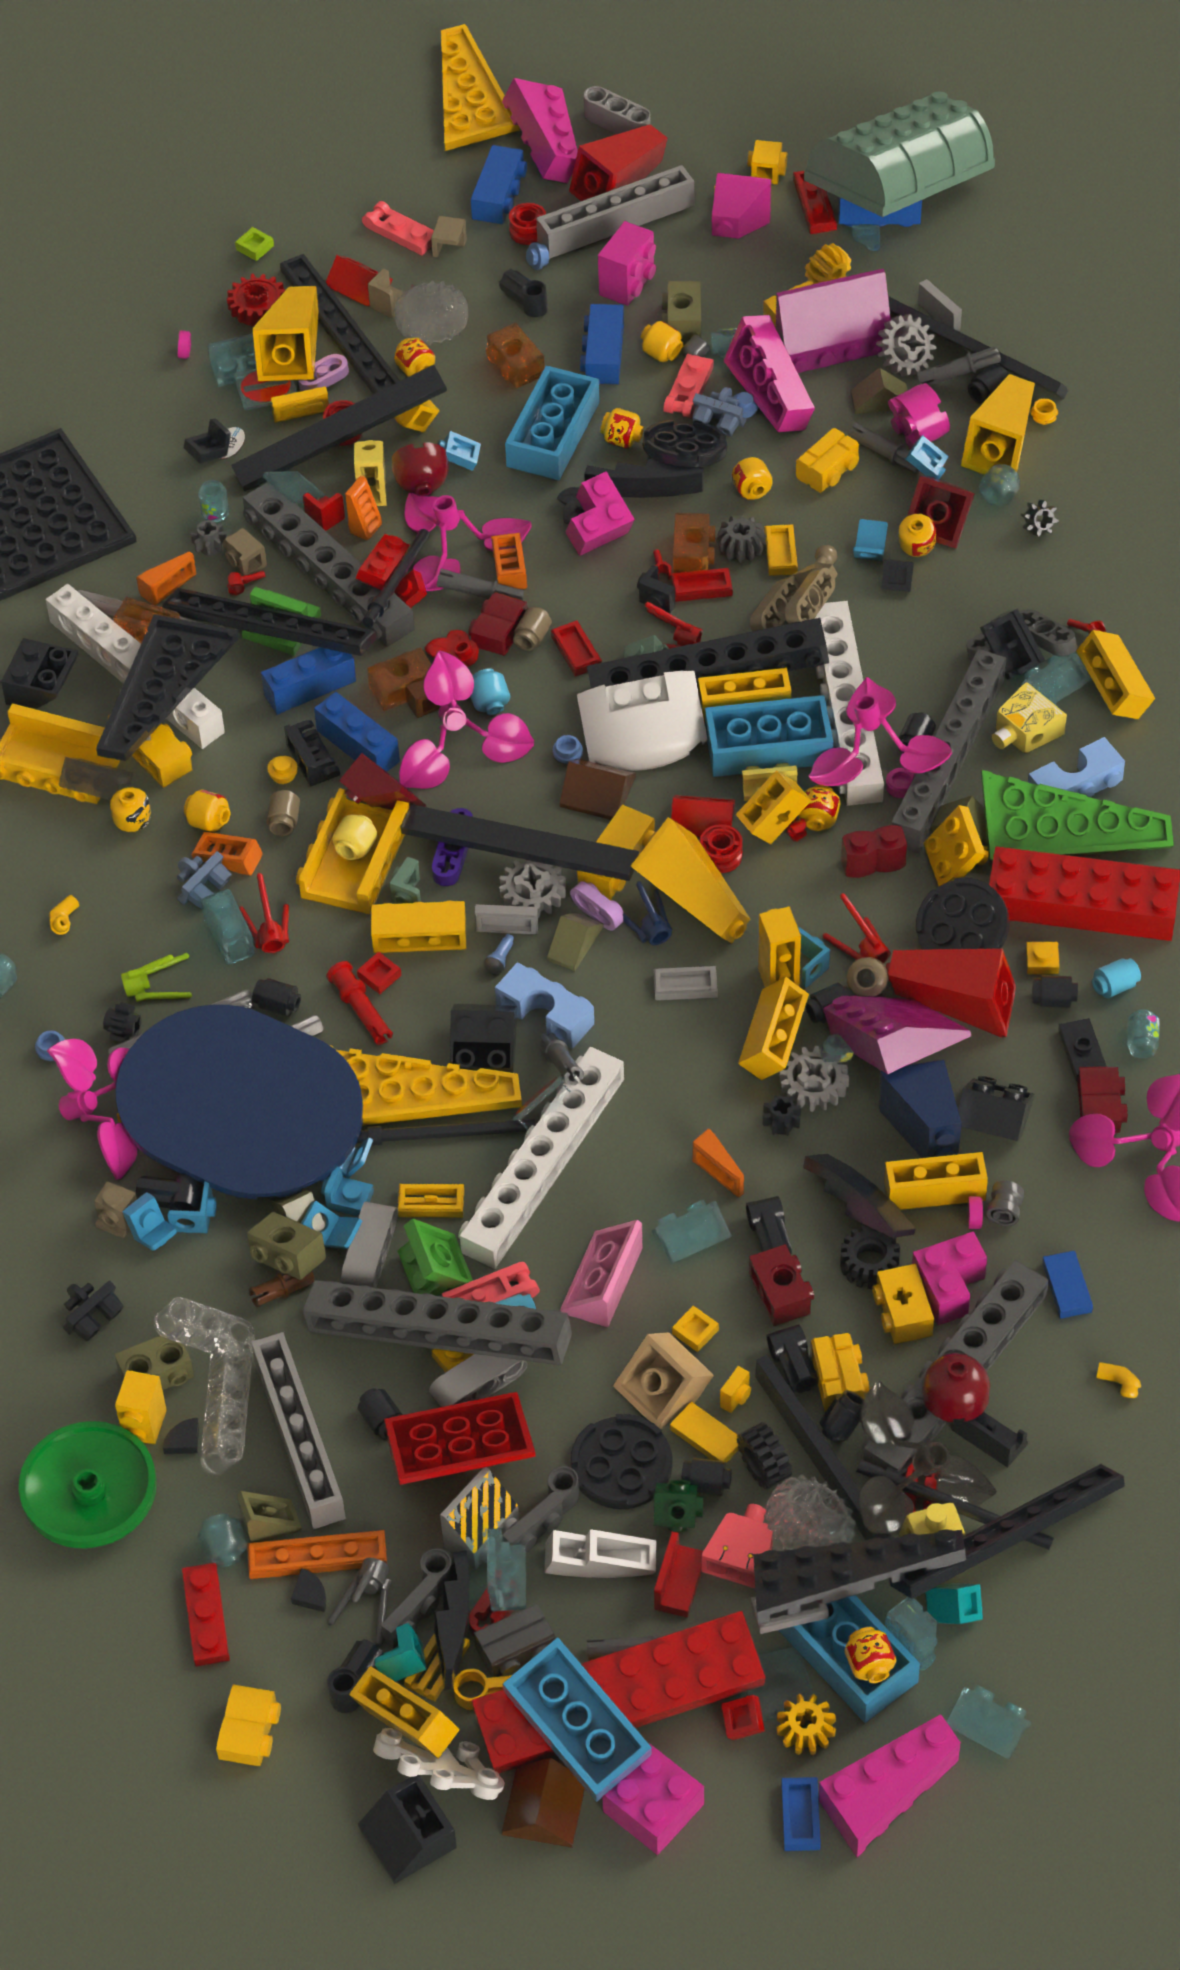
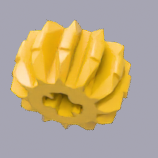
M834 243L830 245L825 244L821 250H816L814 256L809 258L810 262L805 266V276L813 284L847 277L846 273L851 269V259L840 246Z
M799 1693L796 1696V1705L786 1700L784 1702L785 1711L777 1713V1721L781 1723L776 1727L777 1735L785 1736L783 1745L786 1748L796 1744V1754L800 1755L804 1747H808L809 1753L814 1756L816 1754V1745L826 1749L829 1746L827 1738L835 1737L836 1728L832 1725L836 1722V1715L828 1712L830 1706L827 1701L817 1705V1696L815 1694L810 1696L809 1701H804V1697ZM806 1720L812 1722V1724L807 1726V1729L801 1727V1725L805 1724Z

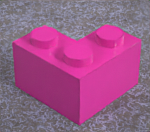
M607 471L582 482L576 498L585 512L571 518L566 529V534L579 556L629 533L635 520Z
M974 1231L914 1251L912 1264L917 1265L937 1325L962 1318L969 1314L970 1292L966 1285L985 1279L987 1256Z

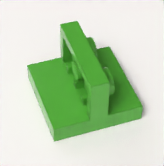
M254 587L250 593L251 604L320 618L321 616L320 607L270 590ZM242 630V637L244 639L294 656L303 644Z
M413 1218L404 1225L409 1241L397 1251L413 1293H428L439 1296L448 1288L454 1289L473 1281L455 1234Z

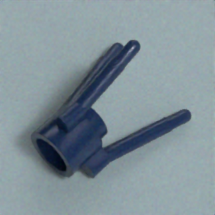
M638 881L636 886L649 914L642 919V929L624 912L622 914L623 921L638 935L642 943L649 941L651 945L662 944L670 938L673 929L667 920L658 889L653 890L658 913H656L642 882Z

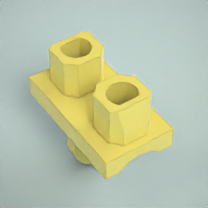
M780 763L773 768L761 769L758 766L747 767L746 770L742 771L744 801H748L776 770L797 783V766Z

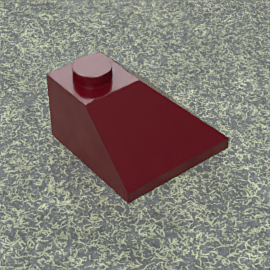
M920 475L907 516L912 514L928 516L936 527V542L957 549L975 493L930 476Z
M363 753L360 754L339 780L348 788L345 794L357 804L364 801L371 807L394 808L398 800L409 803V808L411 804L422 807L426 806L423 801Z

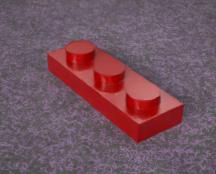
M384 534L359 568L356 579L382 590L410 544L405 543L397 536Z
M216 1562L182 1568L195 1667L230 1661Z

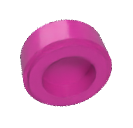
M180 330L178 358L188 359L191 349L190 331Z
M904 768L891 770L886 776L887 792L893 797L904 798L915 774Z
M969 1196L968 1229H980L983 1222L982 1198Z

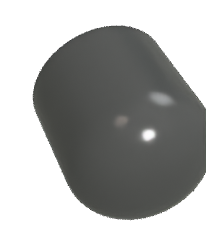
M694 334L682 348L684 358L687 354L704 357L710 351V346L697 334Z

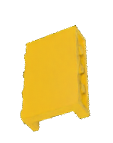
M12 703L8 710L10 724L0 741V780L4 779L19 783L24 787L38 788L51 794L72 797L81 802L87 801L98 804L120 760L97 756L96 747L105 727Z
M339 788L335 798L332 797L329 800L325 821L321 820L318 825L315 843H311L308 847L307 861L304 867L298 869L296 884L299 885L300 895L303 899L371 914V905L376 903L405 834H402L400 827L409 810V803L397 800L393 810L371 807L368 804H357L354 801L348 800L345 794L346 789ZM364 815L372 821L377 830V839L366 857L362 859H344L336 852L333 845L332 836L345 816Z

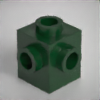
M672 1480L669 1484L656 1483L653 1526L668 1527V1530L673 1532L688 1531V1528H695L696 1517H703L704 1497L697 1496V1485H690V1482L686 1480Z

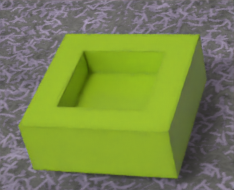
M252 227L235 242L237 251L258 261L274 247V240L271 236Z

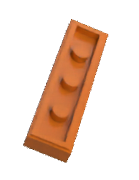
M385 1530L247 1543L250 1579L300 1575L302 1569L308 1570L311 1573L360 1569L366 1558H376L387 1564Z

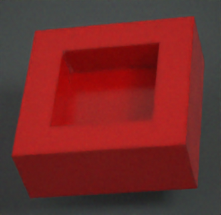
M414 569L403 577L394 591L410 608L427 595L422 575Z
M377 952L357 970V977L378 994H381L402 976L401 968L380 952Z
M750 1695L721 1704L728 1739L737 1740L765 1732L758 1696Z

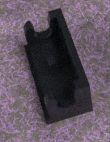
M1018 608L1005 612L980 627L993 654L1006 657L1005 676L1007 680L1018 674L1021 675L1046 661Z
M305 720L292 726H284L286 746L297 762L309 786L312 787L340 776V770L335 765L334 758L330 756L316 729L302 733L305 729L314 726L312 720Z
M985 1412L971 1421L964 1422V1418L954 1419L953 1432L1007 1468L1028 1445L1026 1432L1020 1429L1018 1433H1015Z

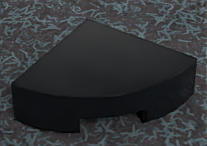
M198 1418L182 1421L169 1431L163 1443L164 1454L198 1453Z
M301 1570L291 1597L292 1604L325 1612V1589L316 1575L308 1570Z

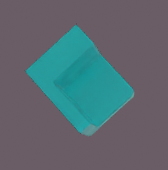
M945 1583L926 1592L928 1621L930 1623L964 1624L983 1619L980 1584Z
M409 1623L396 1627L399 1647L385 1652L384 1655L374 1659L378 1671L395 1682L427 1670L423 1643Z

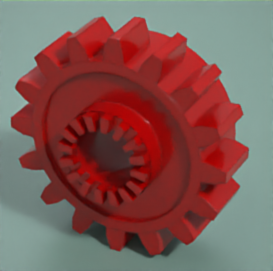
M251 274V279L248 280L241 277L240 284L233 282L232 289L227 291L228 310L231 311V316L237 317L240 323L255 326L286 291L282 282L276 283V277L274 276L268 280L265 274H262L260 278H256L254 274Z

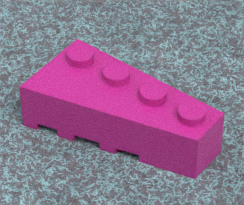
M513 78L502 100L504 107L511 110L512 115L510 118L514 125H519L523 132L521 138L524 144L531 147L530 155L543 179L568 184L573 174L578 150L562 88Z
M770 315L742 317L724 358V363L747 393L753 396L754 402L777 432L805 430L815 407Z
M941 1714L819 1782L818 1800L856 1857L866 1850V1846L875 1837L883 1834L898 1815L906 1812L921 1793L930 1789L959 1761L961 1742Z

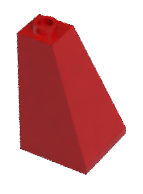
M649 124L580 145L569 192L580 201H584L646 178L663 160L668 138Z
M1002 948L893 950L891 962L886 964V968L888 970V982H891L896 995L906 999H915L935 1011L998 1037H1007L1016 984Z

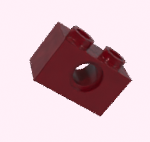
M786 1244L749 1256L750 1278L773 1326L811 1314V1300H814V1292L810 1282H804L801 1277L802 1269L799 1259L796 1255L791 1256ZM778 1283H787L788 1285L781 1286Z

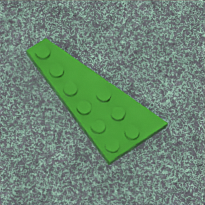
M981 770L989 862H993L995 846L1069 856L1165 849L1174 846L1170 815L1137 807L1132 808L1119 805L1112 801L1099 800L1087 797L1084 794L1043 784L1037 785L1021 781L1018 778L992 774L993 772Z

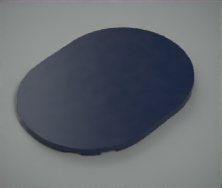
M203 1005L177 1012L159 1021L142 1034L130 1048L121 1064L116 1082V1103L122 1125L133 1143L144 1154L170 1169L191 1176L204 1184V1181L209 1183V1186L217 1191L239 1198L257 1199V1197L271 1196L282 1198L300 1193L303 1188L317 1181H324L351 1154L363 1124V1098L360 1085L351 1066L341 1054L327 1043L265 1014L241 1006Z

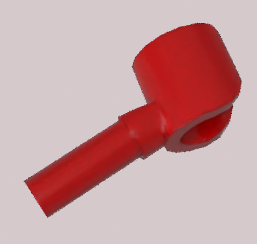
M656 549L653 551V555L656 561L655 566H658V576L659 573H666L670 580L672 567L669 563L663 562L660 550Z
M260 571L241 576L238 572L230 573L227 585L229 594L235 596L241 594L245 589L244 584L265 578V572Z
M1069 619L1067 622L1068 626L1088 632V634L1092 630L1106 632L1105 626L1100 620L1089 624Z
M796 817L786 828L789 837L793 841L797 842L807 836V831L805 830L806 821L803 818L798 819Z

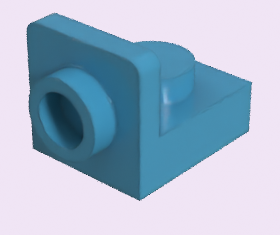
M452 431L448 433L444 441L441 439L438 441L437 444L445 448L448 461L473 471L477 465L480 443Z
M922 435L915 442L905 459L922 472L924 476L940 479L946 470L943 465L949 456Z
M337 1167L323 1181L321 1193L325 1195L326 1208L359 1217L363 1203L365 1201L370 1202L374 1188L372 1184L343 1177L341 1167Z
M147 1192L122 1211L134 1239L152 1251L164 1245L177 1233L175 1226L164 1220L155 1197Z

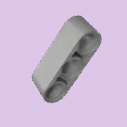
M592 86L584 91V116L588 121L619 134L651 124L650 111L639 104L599 86Z
M365 1201L358 1217L362 1220V1223L348 1248L343 1264L341 1283L377 1288L396 1228L398 1208Z
M474 1354L439 1376L431 1384L429 1392L441 1407L488 1398L520 1377L525 1372L528 1363L524 1360Z

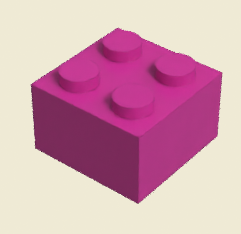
M627 221L623 222L598 254L600 296L628 306L634 297L640 295L644 284L651 280L656 272V265L654 264L656 245L654 244L653 231Z
M649 1743L652 1747L651 1756L602 1797L603 1812L656 1855H659L704 1805V1786Z

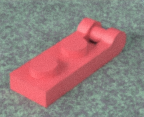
M379 201L373 207L372 212H367L362 217V223L366 228L421 256L432 247L431 237L434 232L433 229L390 209L389 205L384 201Z
M691 354L686 355L670 394L665 399L663 408L665 413L673 414L678 412L682 413L683 417L692 418L695 410L694 396L696 393L702 395L713 370L714 359Z
M518 1262L444 1292L442 1297H459L465 1300L495 1303L517 1294L522 1296L530 1294L533 1298L538 1295L540 1289L536 1281L530 1279V1270L525 1262ZM514 1281L518 1282V1284L511 1287L509 1282Z

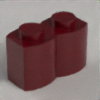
M495 592L489 600L486 599L484 601L478 618L473 619L470 623L468 634L471 636V640L477 643L479 649L505 656L514 642V630L526 609H528L527 602Z
M888 825L877 828L872 832L854 831L842 837L841 862L846 877H865L873 874L875 871L894 872L906 866L907 841L902 826Z
M1079 1067L1077 1083L1080 1118L1089 1114H1102L1113 1121L1115 1133H1120L1122 1123H1127L1128 1118L1127 1104H1121L1120 1097L1125 1096V1077H1119L1118 1067Z

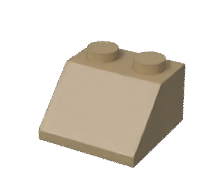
M669 1332L647 1334L613 1387L647 1420L662 1429L675 1419L690 1402L695 1403L714 1375Z

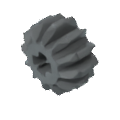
M742 514L739 519L730 516L728 522L721 523L717 534V543L721 555H727L729 561L738 559L741 564L743 559L752 562L754 556H761L764 544H766V535L762 523H756L754 517L745 519Z

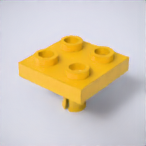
M958 805L923 843L938 886L953 881L955 878L965 877L976 864L984 865L989 857L988 848L981 843L969 808Z

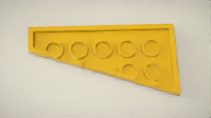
M466 24L441 30L445 151L519 131V125H514L510 118L512 115L511 110L505 108L502 103L505 95Z
M350 1048L349 1052L336 1050L351 1066L359 1082L363 1098L362 1126L522 1107L517 1073L484 1068L473 1071L460 1069V1065L448 1063L447 1066L431 1064V1060L385 1053L379 1056L362 1054V1050Z

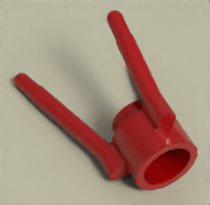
M650 602L645 603L648 613L676 627L673 640L677 641V645L666 644L669 649L700 643L703 634L702 629L678 619Z
M258 873L257 881L265 922L260 925V929L257 931L244 907L240 906L238 911L254 938L255 947L257 949L261 948L265 953H275L281 951L286 943H289V905H283L281 926L276 921H272L263 875Z
M842 893L840 895L841 900L866 935L858 946L860 954L827 933L823 934V938L856 961L864 957H873L885 963L890 957L891 951L883 943L869 918L865 917L862 919L846 894Z

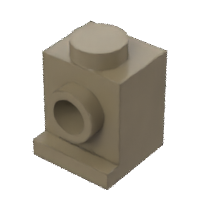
M244 528L227 536L223 541V548L227 551L225 553L227 561L231 566L240 569L241 576L259 572L267 566L265 547Z
M106 1182L94 1201L98 1220L95 1223L96 1228L125 1238L130 1228L122 1211L137 1200L136 1193Z

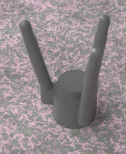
M376 1558L364 1559L360 1571L355 1573L352 1583L329 1617L328 1625L334 1624L351 1597L353 1602H358L363 1592L373 1595L377 1591H381L375 1644L378 1647L382 1645L381 1624L386 1619L388 1592L392 1581L386 1578L389 1572V1567L386 1563Z

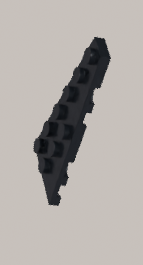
M154 614L96 747L97 756L127 761L240 638L239 630Z
M945 1529L937 1533L906 1534L895 1538H871L861 1542H837L828 1546H802L794 1550H768L760 1554H753L758 1625L770 1621V1615L786 1610L787 1614L791 1615L801 1612L800 1606L816 1601L824 1605L875 1589L874 1583L890 1578L891 1582L895 1583L905 1580L904 1574L917 1569L923 1572H931L966 1561L962 1530L952 1531Z

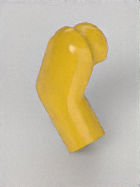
M68 895L49 912L50 929L55 934L64 935L69 931V915L80 906L74 896Z
M1099 1362L1097 1379L1122 1384L1120 1394L1123 1397L1135 1399L1138 1396V1388H1141V1382L1128 1368Z

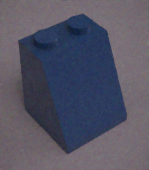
M939 1060L907 1065L889 1074L881 1071L879 1091L880 1112L921 1158L958 1155L962 1122L945 1061Z

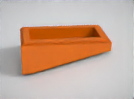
M360 476L345 493L350 534L364 540H369L382 525V519L366 477Z
M520 533L491 536L498 584L521 590L526 589L527 576ZM516 546V548L499 550V548Z
M190 551L137 576L139 594L154 606L168 597L197 574L193 553Z
M203 832L191 854L193 859L199 856L203 862H206L218 851L224 856L221 864L228 870L251 876L262 857V850L256 839ZM212 843L215 844L212 851L209 852L208 850L210 849Z
M707 1129L693 1141V1162L734 1195L741 1197L744 1194V1174L716 1135L710 1129Z

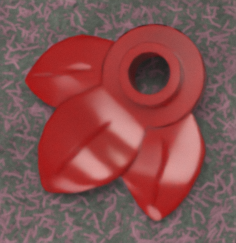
M451 630L446 638L433 639L424 647L426 653L432 658H435L437 651H444L458 658L466 667L475 664L479 657L477 643L470 640L469 635L463 630Z

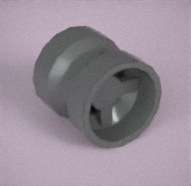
M1011 1181L996 1182L991 1192L993 1201L989 1203L987 1209L988 1219L1002 1226L1015 1225L1019 1220L1020 1208L1018 1206L1023 1202L1024 1189L1019 1184Z

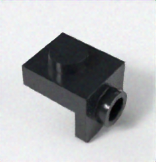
M216 418L210 419L208 432L185 439L183 448L200 464L224 457L228 453L231 432Z
M652 565L638 579L639 602L643 604L650 602L671 614L675 608V587L659 581L658 566Z

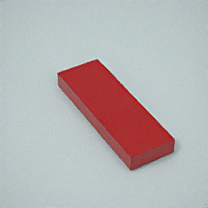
M804 171L793 172V181L810 234L836 231L837 222L827 191L804 181Z

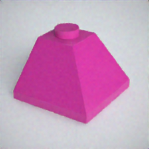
M717 173L712 209V236L739 239L770 223L771 179Z

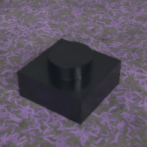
M885 559L881 589L911 592L914 562Z

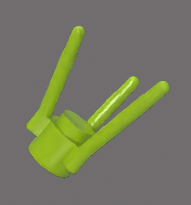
M184 953L176 957L170 954L138 969L121 973L127 998L135 996L137 1002L147 999L191 998L192 993L145 992V989L151 988L147 975L189 958V954Z

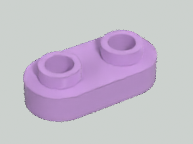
M331 354L315 362L314 379L298 380L299 389L305 391L324 386L327 388L342 380L349 373L347 359L340 354Z
M581 881L571 889L570 895L576 906L592 919L603 923L604 928L613 931L623 922L621 906L616 901L609 900L601 894L594 884Z

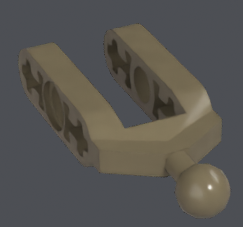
M830 545L820 546L816 550V561L814 564L774 583L751 615V630L757 631L781 626L785 620H787L788 624L814 619L835 589V578L838 575L833 567L838 557L836 549Z

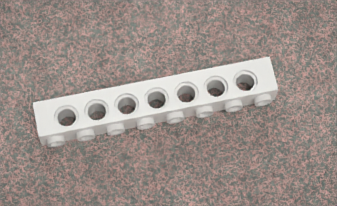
M66 584L46 598L50 623L124 684L141 643L69 584ZM195 688L166 718L201 749L225 733L221 709Z
M848 601L825 603L815 617L821 618L829 663L816 667L817 679H823V684H820V694L825 696V701H827L828 705L827 711L832 726L833 747L846 748L851 753L854 748L855 726L849 720L846 710L852 695L863 682V676ZM862 728L859 754L856 758L862 761L863 769L854 780L838 786L839 794H845L847 806L883 802L884 781L874 731H867Z
M589 1047L584 1056L577 1058L575 1062L584 1071V1078L580 1080L575 1076L579 1083L574 1086L567 1084L563 1079L558 1086L554 1100L551 1103L547 1102L545 1104L540 1120L536 1126L532 1125L528 1129L523 1145L519 1150L515 1149L512 1152L508 1166L503 1174L498 1173L487 1197H482L477 1203L474 1216L470 1221H465L461 1226L458 1238L460 1239L462 1254L496 1269L623 1082V1061L593 1047Z

